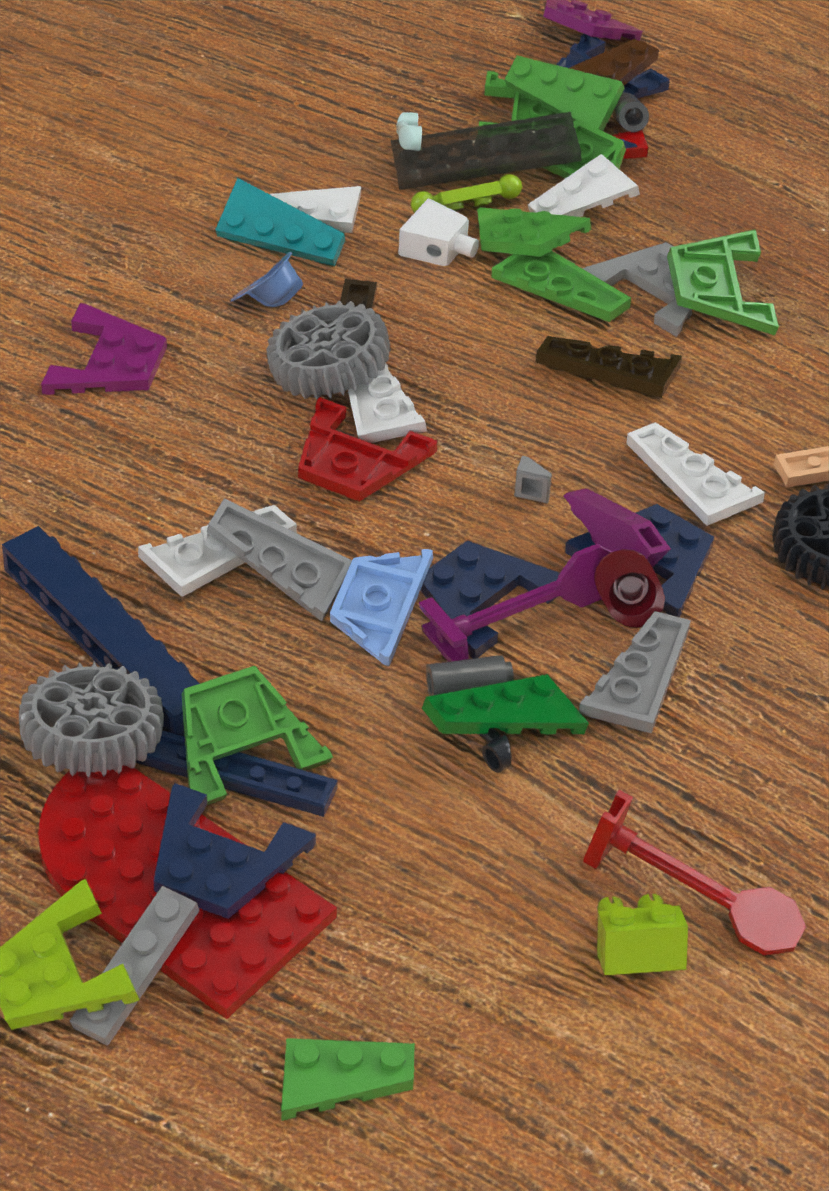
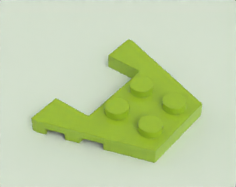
M86 879L76 884L0 947V1007L11 1030L63 1019L65 1012L86 1008L90 1013L104 1010V1004L122 1000L124 1005L140 1000L123 963L84 983L81 979L63 933L102 914Z

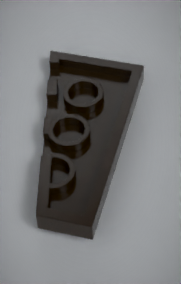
M547 336L537 350L535 362L546 365L553 370H565L585 379L593 378L607 382L614 387H625L639 391L646 396L662 398L681 366L682 356L671 354L670 360L655 358L654 351L640 350V355L622 353L620 346L613 345L594 349L590 342Z

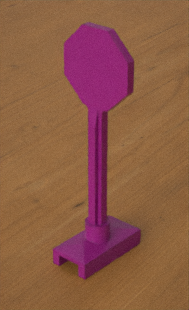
M599 544L577 551L559 573L556 581L469 616L463 614L450 619L432 597L419 602V608L428 617L430 622L421 625L422 631L448 662L469 659L467 637L472 635L474 630L559 596L581 608L601 600L602 598L594 580L595 569L601 559L613 551Z

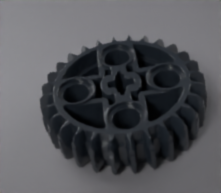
M828 483L821 490L816 485H813L810 492L801 489L798 496L795 494L790 495L789 500L783 502L776 515L772 535L774 552L778 554V561L785 563L786 571L796 570V579L805 577L808 579V586L816 582L821 584L822 590L829 586Z

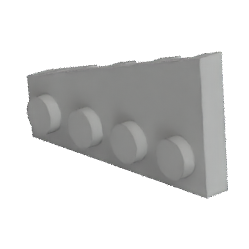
M225 498L207 528L208 534L321 622L336 598L352 562L351 559Z
M655 611L634 636L632 644L626 652H621L616 658L614 666L608 674H603L598 680L595 690L590 696L586 695L580 702L579 712L588 717L652 734L686 641L691 620Z

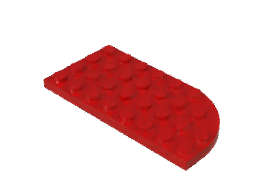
M126 765L122 766L119 774L113 769L107 770L104 777L101 772H91L90 776L87 777L86 772L77 771L72 776L70 771H68L49 794L40 816L38 837L42 865L49 881L61 897L80 881L86 879L102 913L90 920L123 943L157 894L154 891V876L171 793L135 768L131 769ZM202 814L194 825L200 829L244 844ZM278 872L265 883L264 890L228 919L199 908L200 911L170 953L160 971L225 1019H228L337 918V907L288 873L284 872L281 874Z

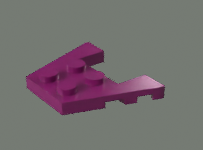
M80 303L71 320L72 331L98 335L100 338L85 370L50 365L41 383L42 394L53 395L55 394V389L71 388L72 394L85 393L87 388L105 387V392L149 390L167 349V338L97 308Z

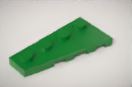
M548 674L428 696L425 698L422 710L441 734H487L489 728H497L505 731L506 734H521L523 728H539L541 734H556L557 729H570L572 734H585L589 724Z

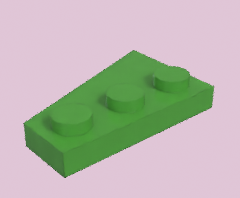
M286 1038L281 1121L295 1118L296 1112L318 1107L319 1112L335 1108V1103L359 1098L362 1101L413 1090L415 1044Z

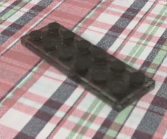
M571 112L422 135L420 151L405 150L401 147L399 139L390 140L399 190L582 161L581 149Z

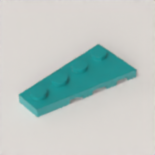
M239 178L235 182L215 229L218 237L284 254L292 252V256L331 266L336 265L345 243L344 233Z

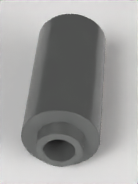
M622 93L612 116L627 131L637 132L642 130L649 120L648 109L634 95Z
M502 655L427 664L426 666L429 696L514 680L511 662H505Z

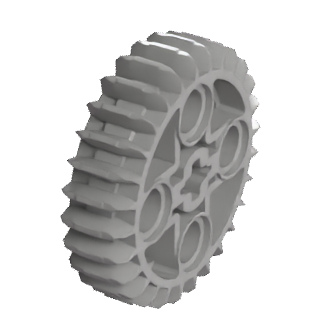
M340 301L336 305H329L326 302L323 307L317 308L313 305L312 310L305 311L301 309L300 315H290V322L282 321L280 323L281 329L273 331V337L268 339L269 346L266 348L269 368L277 385L282 386L286 392L291 391L293 396L301 393L304 399H307L310 395H314L316 399L321 397V395H327L331 399L335 393L341 392L344 396L345 391L348 389L357 391V385L359 384L367 386L368 378H377L378 371L385 369V362L389 360V352L391 351L387 327L381 316L375 314L372 308L366 309L364 304L355 307L351 301L347 305H342Z
M95 661L92 666L83 667L79 662L77 668L73 669L64 665L60 673L50 670L48 678L38 677L37 683L29 685L28 692L22 695L19 710L21 740L24 741L25 749L32 752L33 759L38 760L42 758V763L45 767L55 764V769L58 773L65 768L70 769L72 776L77 771L86 772L87 777L90 776L91 772H101L104 777L107 770L111 769L119 774L123 765L131 769L134 768L136 760L143 762L146 760L148 753L155 752V746L161 739L164 722L161 697L158 696L157 689L150 686L148 679L143 678L139 680V674L136 671L127 674L124 666L118 670L112 669L110 663L105 667H97Z

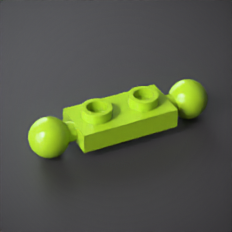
M507 174L496 182L440 192L437 195L420 191L412 197L411 208L415 213L428 198L454 211L464 209V203L474 202L475 207L493 203L492 198L497 195H501L506 199L516 198L522 191V183L517 176Z

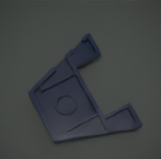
M583 33L578 44L574 43L570 48V54L566 58L562 57L556 65L570 68L604 53L605 42L597 37H591ZM650 68L624 85L623 93H630L636 98L664 92L669 90L670 79Z
M655 504L636 512V514L650 520L671 548L652 568L657 575L667 580L662 584L665 596L662 611L669 615L680 617L684 604L689 599L693 590L694 582L697 576L700 575L713 547L714 536L662 506ZM590 532L568 540L565 553L573 556L575 552L595 545Z
M466 541L429 568L421 587V592L427 599L432 597L450 619H453L463 614L469 616L491 607L519 585L531 591L554 582L558 579L560 572ZM551 599V600H549V601H546V603L549 604V603H550L551 601H553L554 599ZM489 626L472 631V635L467 637L469 656L473 659L478 658L497 644L498 632Z
M174 783L154 876V891L158 893L160 888L164 886L197 902L200 909L228 919L264 890L265 883L278 872L283 874L293 866V860L303 851L306 854L311 851L316 845V834L283 822L266 851L255 849L195 827V823L207 806V794Z

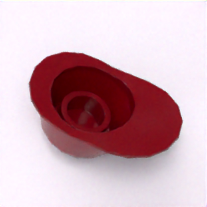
M621 549L613 551L601 559L595 569L594 580L596 588L609 613L617 622L627 627L638 628L642 627L655 611L662 612L665 602L663 588L650 562L643 554L635 550Z

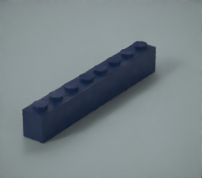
M39 526L3 543L4 570L100 667H105L110 663L112 669L118 670L124 666L127 674L136 671L139 674V680L143 678L148 679L150 686L155 687L158 696L161 697L164 713L162 729L185 737L181 694L185 688L200 684L190 675L186 665L182 662H177L168 653L165 645L160 640H155L146 631L139 619H133L124 610L121 602L115 597L112 598L103 589L96 577H90L82 569L79 561L74 556L70 557L61 548L57 539L53 536H48Z

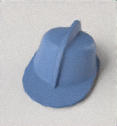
M292 252L286 254L264 276L233 296L230 302L245 294H248L264 306L269 307L281 306L288 302L303 285L302 280L288 261Z

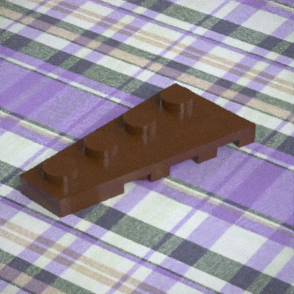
M633 39L570 67V69L622 81L623 85H626L658 60L659 49L648 45L644 41Z

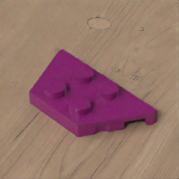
M567 0L546 1L543 17L591 37L620 40L621 36L630 40L641 39L642 30L612 19V14L603 10H595L594 12L587 9L588 5L577 0H571V2Z

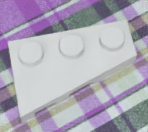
M361 186L274 193L270 195L340 232L352 233L361 198Z

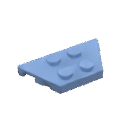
M422 549L419 556L400 558L399 552L384 554L380 557L363 556L353 558L330 611V622L382 664L390 666L432 563L433 550Z

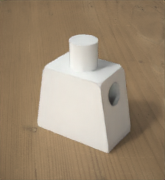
M428 198L399 229L398 255L440 266H447L459 253L473 258L477 253L479 240L468 236L469 220L467 217Z

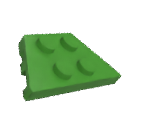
M581 120L573 121L560 130H554L543 135L545 141L529 148L526 143L518 148L521 157L563 178H567L600 154L620 170L626 151L624 141Z
M479 207L477 209L482 251L541 257L551 252L555 247L570 242L571 233L575 231L587 233L591 230L590 218L555 215L547 211L537 213L524 212L517 208L503 210Z

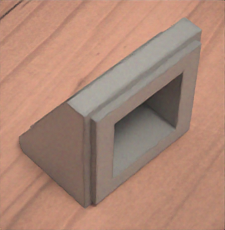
M522 456L516 471L514 496L548 504L552 473L529 457Z

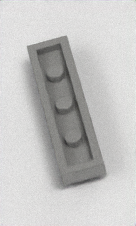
M162 886L103 973L123 963L140 999L200 911L197 902ZM122 1000L104 1004V1010L90 1013L86 1008L76 1010L70 1019V1023L74 1029L108 1046L137 1002L124 1005Z

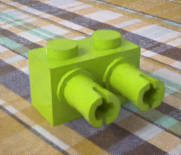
M649 894L643 895L638 900V908L633 909L624 907L623 902L618 897H612L613 903L610 902L609 897L601 899L597 906V955L604 975L687 970L688 925L680 906L664 904L663 899L657 894H652L653 901L650 899Z

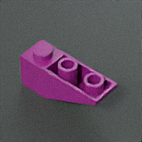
M587 488L567 492L564 495V498L571 506V511L588 529L595 544H599L611 551L621 549L635 550L643 554L652 567L671 550L650 520Z

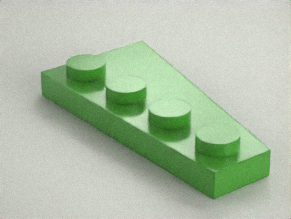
M518 55L504 79L508 87L535 102L539 101L545 104L554 113H561L568 117L571 122L581 120L601 131H604L625 89L622 81Z
M553 251L541 257L512 254L492 267L491 278L607 322L612 321L628 310L631 305V297Z

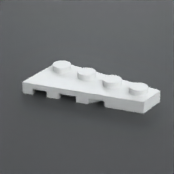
M275 505L252 511L297 533V524ZM208 525L201 527V533L185 538L181 534L167 537V543L152 547L150 543L138 546V557L181 597L245 563L207 533Z

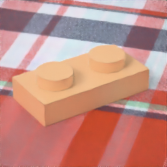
M829 446L776 455L774 466L786 488L829 481Z

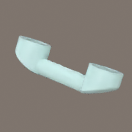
M402 112L396 125L399 143L405 150L420 151L422 126H418V113Z

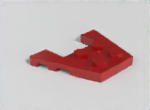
M319 397L316 401L308 439L306 438L298 466V478L360 502L437 452L438 441L409 431L394 451H390L337 431L338 426L346 418V407Z

